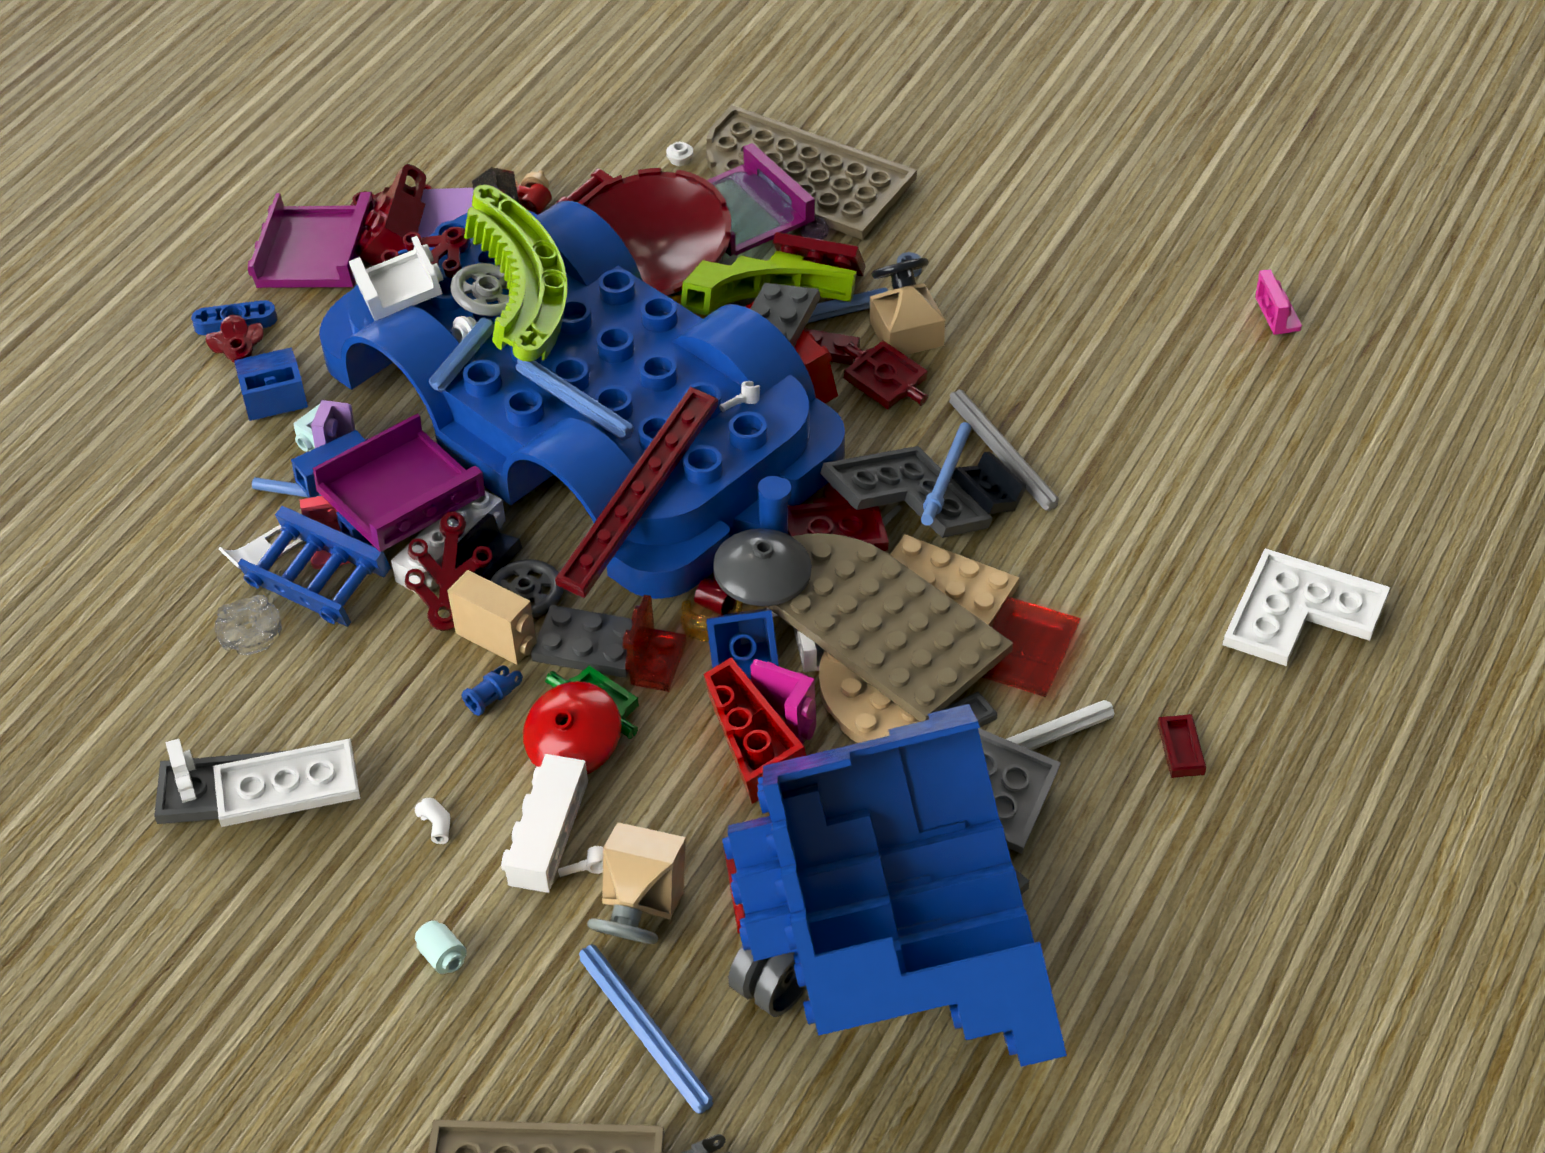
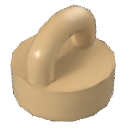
M539 170L538 173L530 172L526 174L521 182L522 186L529 188L535 183L542 184L549 190V182L544 176L543 170Z

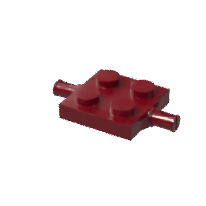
M882 340L875 347L867 350H861L852 342L845 346L844 353L854 358L855 362L844 370L843 379L880 405L890 409L905 397H910L920 406L927 401L928 395L916 387L927 379L928 371L890 344Z

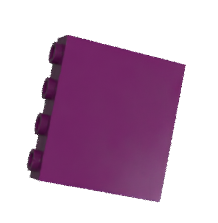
M361 192L355 206H284L281 194L276 193L273 203L269 205L266 222L262 224L260 238L255 242L253 257L248 261V273L253 277L256 288L354 287L356 280L348 261L359 256L361 245L358 243L361 235L368 227L365 225V220L375 205L372 193Z
M418 413L313 468L317 492L379 552L435 523L447 512H455L485 495L483 472L476 466L467 470L463 468L422 430L421 418Z

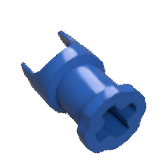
M501 665L483 676V681L474 688L465 689L461 695L462 699L473 714L480 716L484 713L485 707L496 699L502 700L521 684L522 673L513 671L509 674L508 667Z

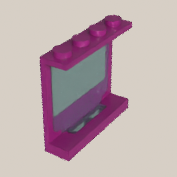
M753 143L743 146V165L707 180L721 192L731 214L732 232L729 245L725 251L730 257L733 254L737 256L773 240L775 232L786 234L815 221V198Z

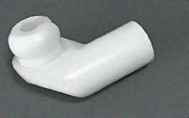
M423 798L415 806L416 816H421V820L429 819L432 822L431 840L434 843H447L449 840L450 813L436 799Z

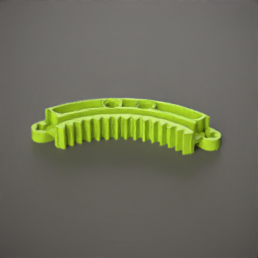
M479 185L473 190L472 207L467 212L464 238L474 237V245L482 244L481 250L489 251L488 257L495 258L494 264L500 266V273H504V281H507V289H509V303L506 304L505 310H502L501 317H496L492 342L500 350L506 344L511 345L514 356L519 360L531 362L542 356L541 360L544 361L556 344L561 331L567 298V275L564 262L550 234L526 208L493 186Z

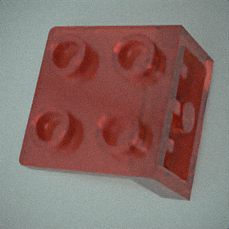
M644 595L640 606L636 605L634 608L631 630H626L624 634L623 649L627 650L625 670L629 671L631 685L669 692L687 643L686 634L654 629L651 595Z

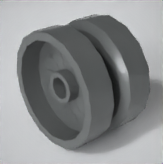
M742 945L731 965L728 976L729 986L746 999L755 998V1004L772 1017L781 1016L791 1009L807 989L806 986L800 988L798 986L794 969V952L754 961L751 950L744 951Z

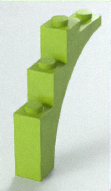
M776 251L768 261L740 255L731 266L703 260L683 281L680 305L693 313L708 316L719 307L728 303L757 297L765 283L819 289L820 296L823 298L850 302L853 299L857 271L805 261L804 256Z

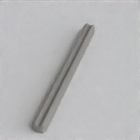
M958 389L956 392H952L949 402L1003 464L1026 484V490L1045 511H1050L1052 508L1055 509L1058 506L1057 502L1059 500L1055 493L963 390Z

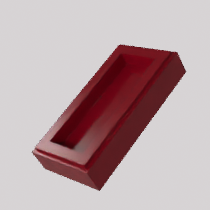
M1192 714L1159 717L1157 725L1171 778L1205 775L1206 764Z

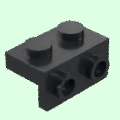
M990 451L983 453L977 466L956 467L951 477L989 514L1015 511L1026 490V484Z

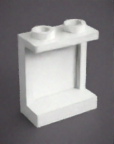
M417 236L411 238L414 250L365 269L360 257L348 261L374 321L443 294L439 284L440 281L444 280L437 263L431 265L430 262L434 261L432 253L427 244L421 245Z

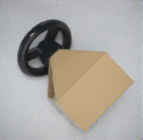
M927 258L896 263L872 272V277L875 279L891 276L893 290L870 296V324L880 342L884 340L904 355L944 346L945 319L925 283L916 284L913 270L926 267L929 264Z

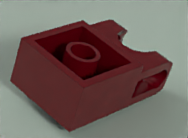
M411 164L404 165L396 175L390 188L385 187L379 194L373 210L370 211L365 220V225L368 227L360 237L358 244L361 245L358 257L373 266L382 263L381 255L386 250L394 249L398 252L406 249L403 237L409 232H418L426 205L421 202L426 184V175L416 166ZM407 175L414 179L416 186L410 187L405 183Z

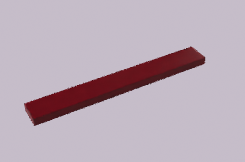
M690 386L555 578L556 585L582 598L587 596L718 407L717 398Z

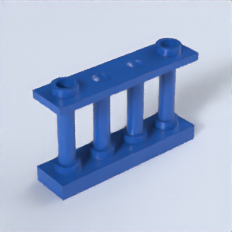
M281 506L275 514L281 525V533L258 564H252L242 558L238 562L244 573V580L255 588L264 587L319 613L324 620L331 624L338 622L348 627L351 620L343 606L365 576L375 573L384 578L391 569L384 552H379L371 545L285 506ZM298 538L306 542V545L281 577L268 571L291 540ZM324 550L331 553L330 558L307 588L293 583L316 551ZM348 561L357 566L332 600L319 595V592L341 563Z

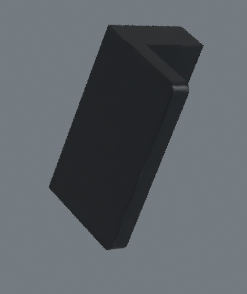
M488 513L458 542L455 568L457 569L469 560L477 547L486 546L492 552L491 562L487 567L479 568L474 573L490 581L492 576L522 549L519 538L500 533L495 516ZM478 553L476 555L480 561L488 559L485 553Z

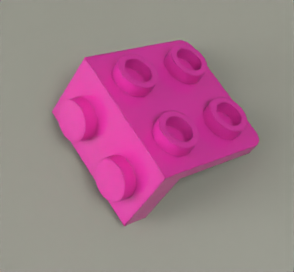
M755 659L750 666L752 683L777 714L785 716L786 725L802 744L806 739L810 740L816 729L815 679L803 673H796L779 667L774 663Z

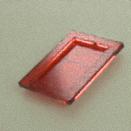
M1007 596L992 628L1013 642L1012 652L982 676V678L1046 697L1080 625L1081 618Z

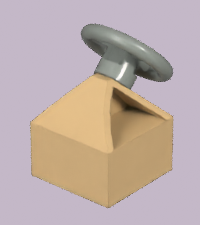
M617 822L603 847L602 904L614 906L611 920L591 918L587 922L589 929L637 942L657 943L658 935L638 928L642 913L671 919L684 893L686 837Z

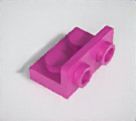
M1271 269L1259 271L1255 298L1273 334L1301 331L1302 324L1285 291L1282 289L1280 281L1275 279Z

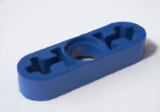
M266 300L200 308L191 316L194 330L200 335L221 331L222 321L230 315L241 316L247 326L261 323L263 328L274 325L277 321L274 304Z

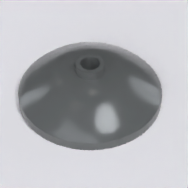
M764 528L742 531L729 537L718 548L713 564L714 576L721 589L732 598L755 606L778 605L798 596L809 583L812 567L807 550L798 540L786 533Z

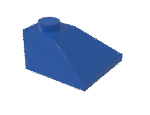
M771 609L735 612L706 619L712 668L732 657L751 680L750 666L755 659L771 662L779 666Z

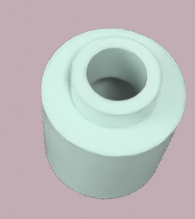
M433 920L425 923L418 929L415 935L417 949L438 973H452L463 965L466 948L445 924Z

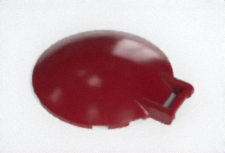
M598 168L591 173V178L569 196H563L556 202H577L588 207L603 218L628 248L638 267L642 281L666 296L681 291L683 281L703 260L718 263L724 255L731 238V214L721 192L704 178L677 169L676 173L662 172L661 168H648L638 170L637 175L622 178L619 175L613 178Z

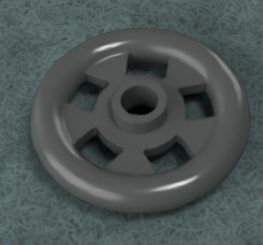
M533 559L511 562L500 568L490 579L491 582L530 600V602L534 601L535 605L531 606L533 618L548 613L551 605H557L564 589L556 585L555 578L559 572L553 566ZM535 572L542 574V576L537 579L534 576H530V573ZM513 575L518 576L511 583L506 581L509 577ZM542 586L551 587L548 595L540 594Z

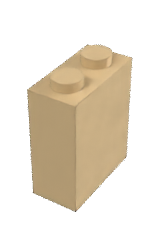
M467 570L447 590L455 633L518 665L526 655L531 654L534 645L537 643L530 600Z

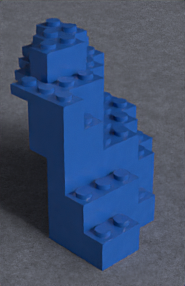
M969 704L929 713V720L888 729L890 736L763 766V777L758 778L757 794L762 814L769 812L770 816L728 825V837L722 838L727 860L734 859L737 869L736 873L731 874L733 898L736 905L743 904L745 918L740 919V937L744 951L751 950L754 961L791 952L795 953L793 954L795 961L794 969L799 988L806 986L809 1000L803 1002L808 1025L816 1024L818 1036L949 1005L954 1028H963L966 1040L1003 1032L1009 1055L1017 1054L1021 1067L1067 1056L1040 941L1034 942L1016 871L1011 862L1004 828L999 819L978 730L980 728L979 723Z

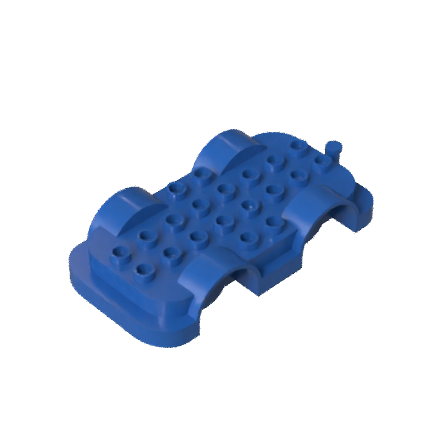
M558 202L539 215L529 211L542 224L558 247L567 275V298L561 331L548 357L543 361L541 360L542 356H540L535 361L630 422L634 426V430L629 439H619L519 373L515 368L518 358L513 354V347L506 344L502 350L498 349L492 342L493 333L443 392L432 388L429 384V379L459 345V342L452 334L454 319L465 316L472 317L478 322L484 317L491 320L495 325L496 317H501V315L482 316L471 313L454 300L450 289L452 278L445 275L442 267L443 262L448 259V253L439 259V269L444 279L439 284L443 294L374 321L358 285H356L328 310L321 322L319 336L326 367L329 373L343 385L352 390L394 363L408 378L421 397L432 420L437 444L466 470L473 466L478 467L483 472L484 487L509 505H512L552 475H556L578 498L593 523L600 516L690 386L717 398L720 405L741 394V384L743 382L752 381L754 386L760 385V398L755 404L741 403L724 412L720 410L718 405L607 565V575L628 591L642 597L654 599L670 598L693 589L704 578H707L714 572V557L720 545L729 537L739 532L764 528L788 534V505L802 504L829 483L820 474L823 463L845 459V427L843 420L834 409L816 398L811 378L802 359L777 327L759 313L744 306L733 304L721 306L702 319L675 302L672 298L642 281L631 253L618 234L597 213L577 202ZM467 213L453 221L440 224L435 229V232L429 236L442 235L444 231L451 227H462L465 229ZM474 237L470 238L466 251L460 254L462 268L477 263L494 264L495 258L488 257L489 251L481 250L482 244H473ZM406 249L398 251V254L402 255L409 251H407ZM469 278L465 282L472 285L476 280ZM502 289V294L508 295L509 289ZM472 293L466 294L472 300L476 299ZM494 301V302H489V303H487V304H497V303H499V302H498V301Z

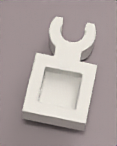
M179 738L165 742L182 803L195 800L196 795L189 772L196 770L191 751H183Z

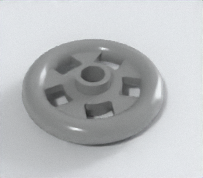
M488 263L468 265L460 269L451 280L450 289L454 300L471 313L482 316H500L502 310H505L506 304L509 303V296L502 294V289H507V281H504V273H500V266ZM469 278L476 280L472 285L465 282ZM472 293L476 299L472 300L466 294ZM494 301H498V302H499V303H497V304H487V303H489V302H494Z

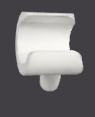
M752 381L743 382L741 384V394L720 404V410L724 412L741 403H757L760 398V385L754 386Z
M593 846L589 848L586 860L559 868V876L562 877L585 870L593 874L603 873V847Z

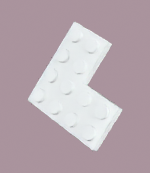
M1265 548L1225 633L1223 646L1286 666L1306 621L1370 641L1388 598L1390 587Z

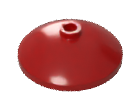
M568 682L550 689L535 702L525 720L523 743L529 759L536 767H541L545 754L585 760L587 775L592 773L609 759L618 744L621 734L619 709L615 701L605 690L588 682ZM564 718H568L566 724L560 725V722Z

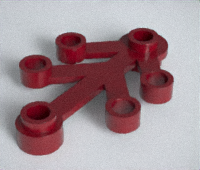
M451 227L444 231L442 235L420 237V234L417 232H409L403 237V242L407 251L414 250L411 239L414 236L418 237L421 245L427 244L429 248L435 247L431 250L434 261L430 263L431 265L437 263L438 267L439 259L448 253V259L443 262L442 267L445 275L453 278L462 269L460 254L468 248L470 238H464V228ZM394 249L386 250L382 253L381 260L384 262L399 256V254Z
M454 511L444 514L439 525L440 533L445 537L442 568L428 553V545L423 539H413L408 547L409 556L417 560L440 586L439 598L424 583V573L419 569H411L406 573L405 585L408 589L415 591L428 606V621L433 628L440 631H448L454 628L447 590L467 570L474 573L479 568L487 567L492 559L491 550L486 546H479L474 550L473 556L455 569L458 538L465 531L466 521L460 513ZM450 519H455L458 521L459 525L457 527H451L448 525L447 521ZM419 545L423 547L424 551L417 554L413 552L412 547ZM478 553H485L488 559L480 561L476 555ZM415 575L421 581L418 584H413L409 581V577ZM444 609L450 613V616L448 618H441L438 612Z

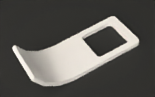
M281 525L239 549L225 550L222 547L218 549L238 568H240L238 562L241 558L257 565L271 547V544L266 539L281 531ZM297 538L296 541L284 549L279 557L305 541Z

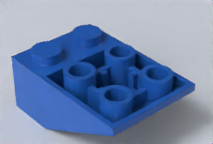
M292 347L234 360L249 421L308 407Z

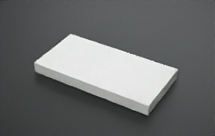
M350 738L213 766L218 817L221 827L360 799Z

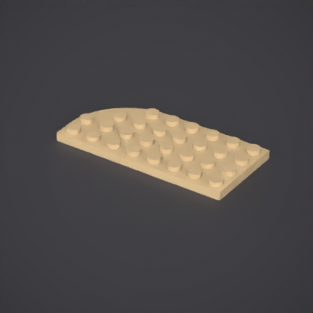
M904 534L890 554V556L990 627H993L1019 587L1020 577ZM824 650L819 666L820 696L827 713L833 716L839 723L840 730L850 739L861 743L890 736L888 729L920 722Z

